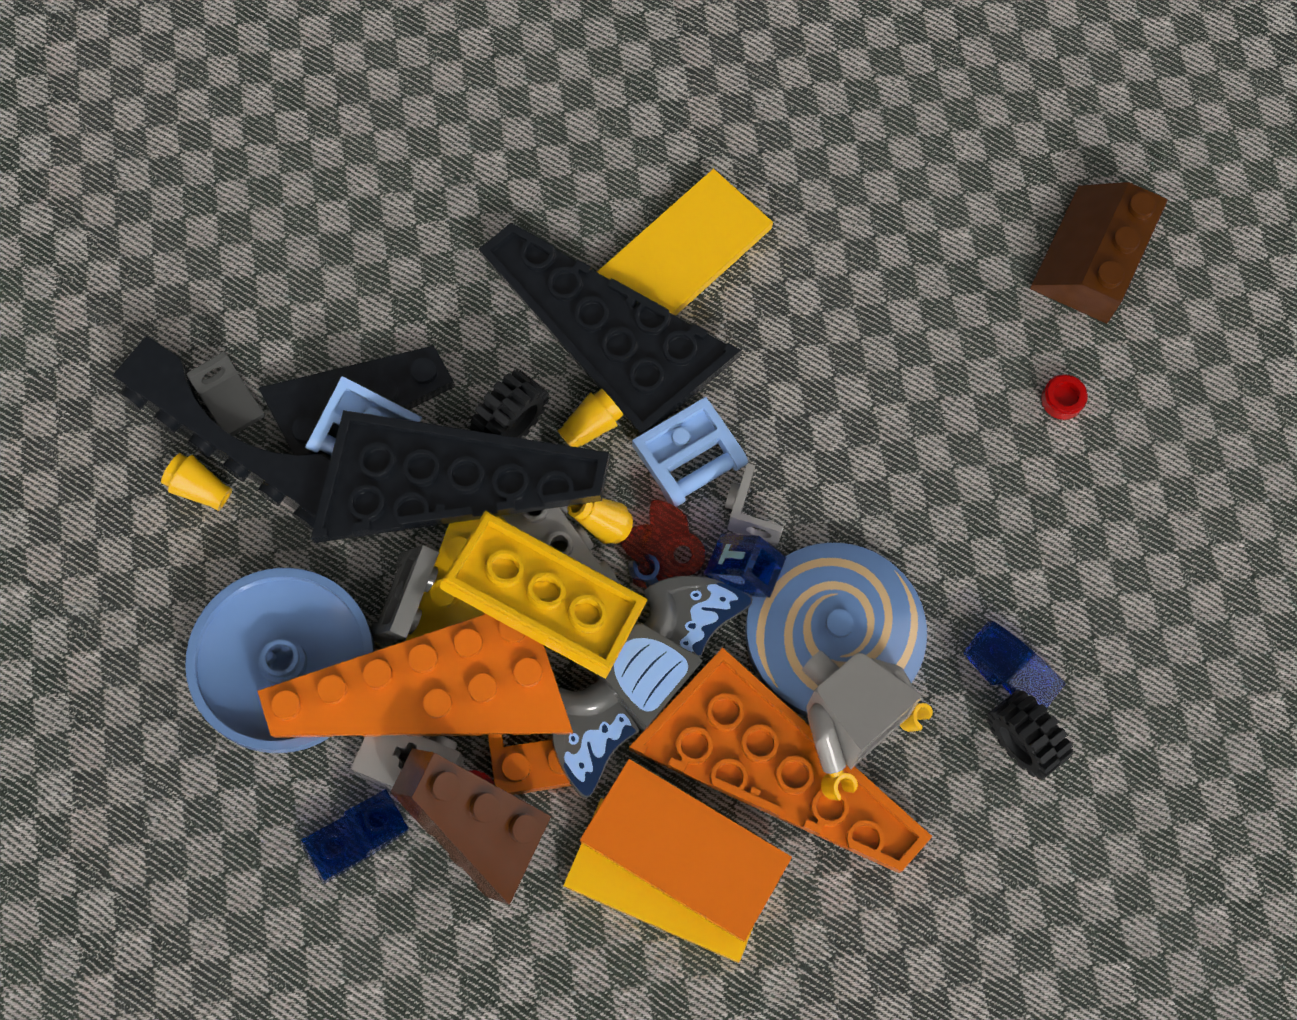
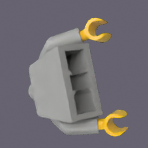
M819 651L802 669L818 685L806 709L815 748L823 772L827 773L821 782L822 793L829 799L841 800V795L838 791L840 781L845 792L854 793L858 787L856 778L849 773L843 772L846 765L852 769L899 726L907 732L921 731L922 725L918 720L930 719L933 714L930 705L918 703L922 696L914 689L904 669L898 665L869 658L863 653H856L839 668L823 651Z

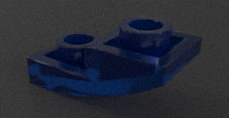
M988 621L963 652L990 685L1002 684L1010 695L1016 690L1026 691L1028 696L1031 694L1037 699L1039 705L1043 704L1047 708L1066 684L1031 648L995 621Z
M385 789L346 810L340 819L303 838L300 845L324 885L397 840L409 831V827Z

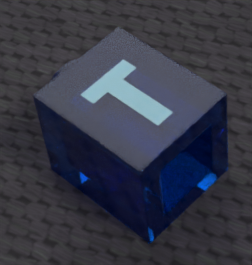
M721 534L704 574L751 596L770 598L786 557L760 536Z

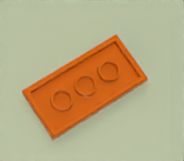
M630 759L626 762L580 838V842L742 942L749 935L792 856Z

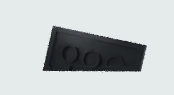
M433 345L258 388L293 455H314L316 453L308 450L305 446L341 376L407 410L454 388L455 385ZM333 422L328 435L336 438L339 425ZM319 450L317 454H323L324 452Z

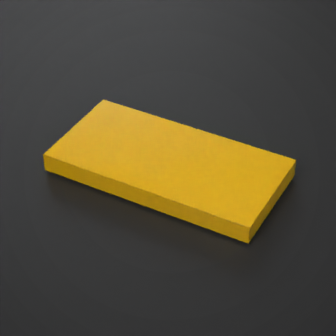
M713 168L600 268L597 273L610 280L612 278L667 308L669 313L676 316L772 229L773 221Z
M487 511L481 516L439 587L443 591L605 679L648 600Z
M603 798L600 799L594 815L602 804ZM582 843L563 885L564 888L737 963L741 960L752 932L751 929L744 942L740 941Z

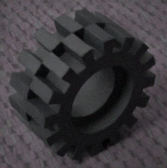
M513 370L512 374H506L502 382L498 381L493 386L494 390L491 393L487 392L483 397L485 399L483 404H478L475 410L477 414L473 415L470 421L472 423L469 426L471 431L521 438L522 436L526 437L530 432L529 428L532 425H536L539 421L537 417L543 414L546 409L544 405L549 401V392L523 371Z
M1016 690L987 714V723L992 726L990 728L992 734L999 738L997 742L1000 746L1007 749L1008 756L1011 759L1015 758L1018 766L1023 770L1026 768L1029 775L1032 777L1036 776L1037 779L1042 780L1073 755L1074 751L1071 749L1073 745L1070 740L1065 738L1068 736L1066 731L1057 725L1059 721L1056 717H1051L1047 713V707L1043 704L1039 705L1037 699L1031 694L1028 696L1026 691Z

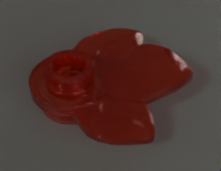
M653 500L649 510L650 524L632 527L628 537L620 542L621 546L633 560L640 563L638 570L642 575H646L650 568L644 554H651L659 561L660 568L656 575L659 581L676 576L695 574L701 569L705 561L706 554L703 543L698 537L689 533L687 517L679 508L665 501ZM680 546H687L691 550V559L686 563H680L675 557V552ZM633 578V584L645 589L647 588L644 581Z

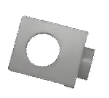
M747 463L741 484L732 482L727 496L725 508L732 510L727 530L778 545L784 526L742 514L756 466ZM752 527L759 528V529L765 530V531H767V532L760 531V530L754 529V528H752Z

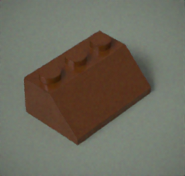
M1130 182L1079 185L1030 289L1107 324L1126 294L1168 199Z

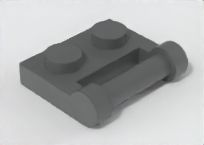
M421 545L399 553L395 563L398 571L378 622L372 623L370 627L375 642L392 646L395 640L405 639L408 634L411 635L416 630L422 616V610L418 608L424 592H428L431 589L438 574V567L434 565L439 552Z

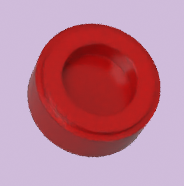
M1067 374L1053 377L1047 383L1041 395V402L1045 411L1052 417L1060 420L1076 417L1084 408L1088 399L1085 385L1078 378Z

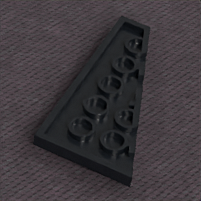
M513 223L508 224L479 248L483 258L599 389L602 388L610 396L627 421L640 435L662 423L742 356L741 349L714 338L705 329L696 324L691 325L669 313L667 308L612 278L610 280L593 271L591 266L580 260L575 261L557 251L553 245Z
M343 410L311 539L314 543L476 520L480 519L485 511L497 517L602 501L610 455L609 452Z

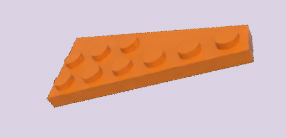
M487 614L257 691L270 735L274 738L573 734L544 645Z
M723 647L629 746L630 751L897 873H901L933 837L855 766L850 769L846 765L843 772L849 773L856 778L858 782L856 791L854 793L845 792L840 781L838 791L841 795V800L837 801L825 797L822 793L821 782L827 773L823 772L810 726Z

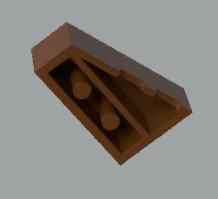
M412 748L391 790V794L423 829L442 845L454 863L463 868L485 897L510 905L551 816L434 752Z

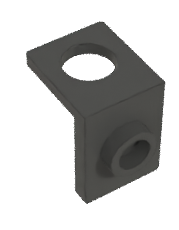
M225 351L186 374L218 425L228 434L234 436L265 417L263 410L237 373ZM218 367H222L220 371L212 377L202 379L205 376V374H207L209 371Z

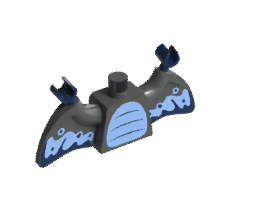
M644 554L650 567L646 575H642L639 572L634 560L629 562V574L636 580L644 581L647 586L644 593L648 599L650 611L645 623H637L634 626L606 679L595 673V682L581 691L559 688L573 734H551L552 742L563 773L580 797L588 798L593 794L610 757L616 749L638 732L642 734L703 661L700 657L712 635L723 625L749 608L753 600L750 594L725 582L706 577L678 576L659 581L656 577L660 568L659 561L651 554Z

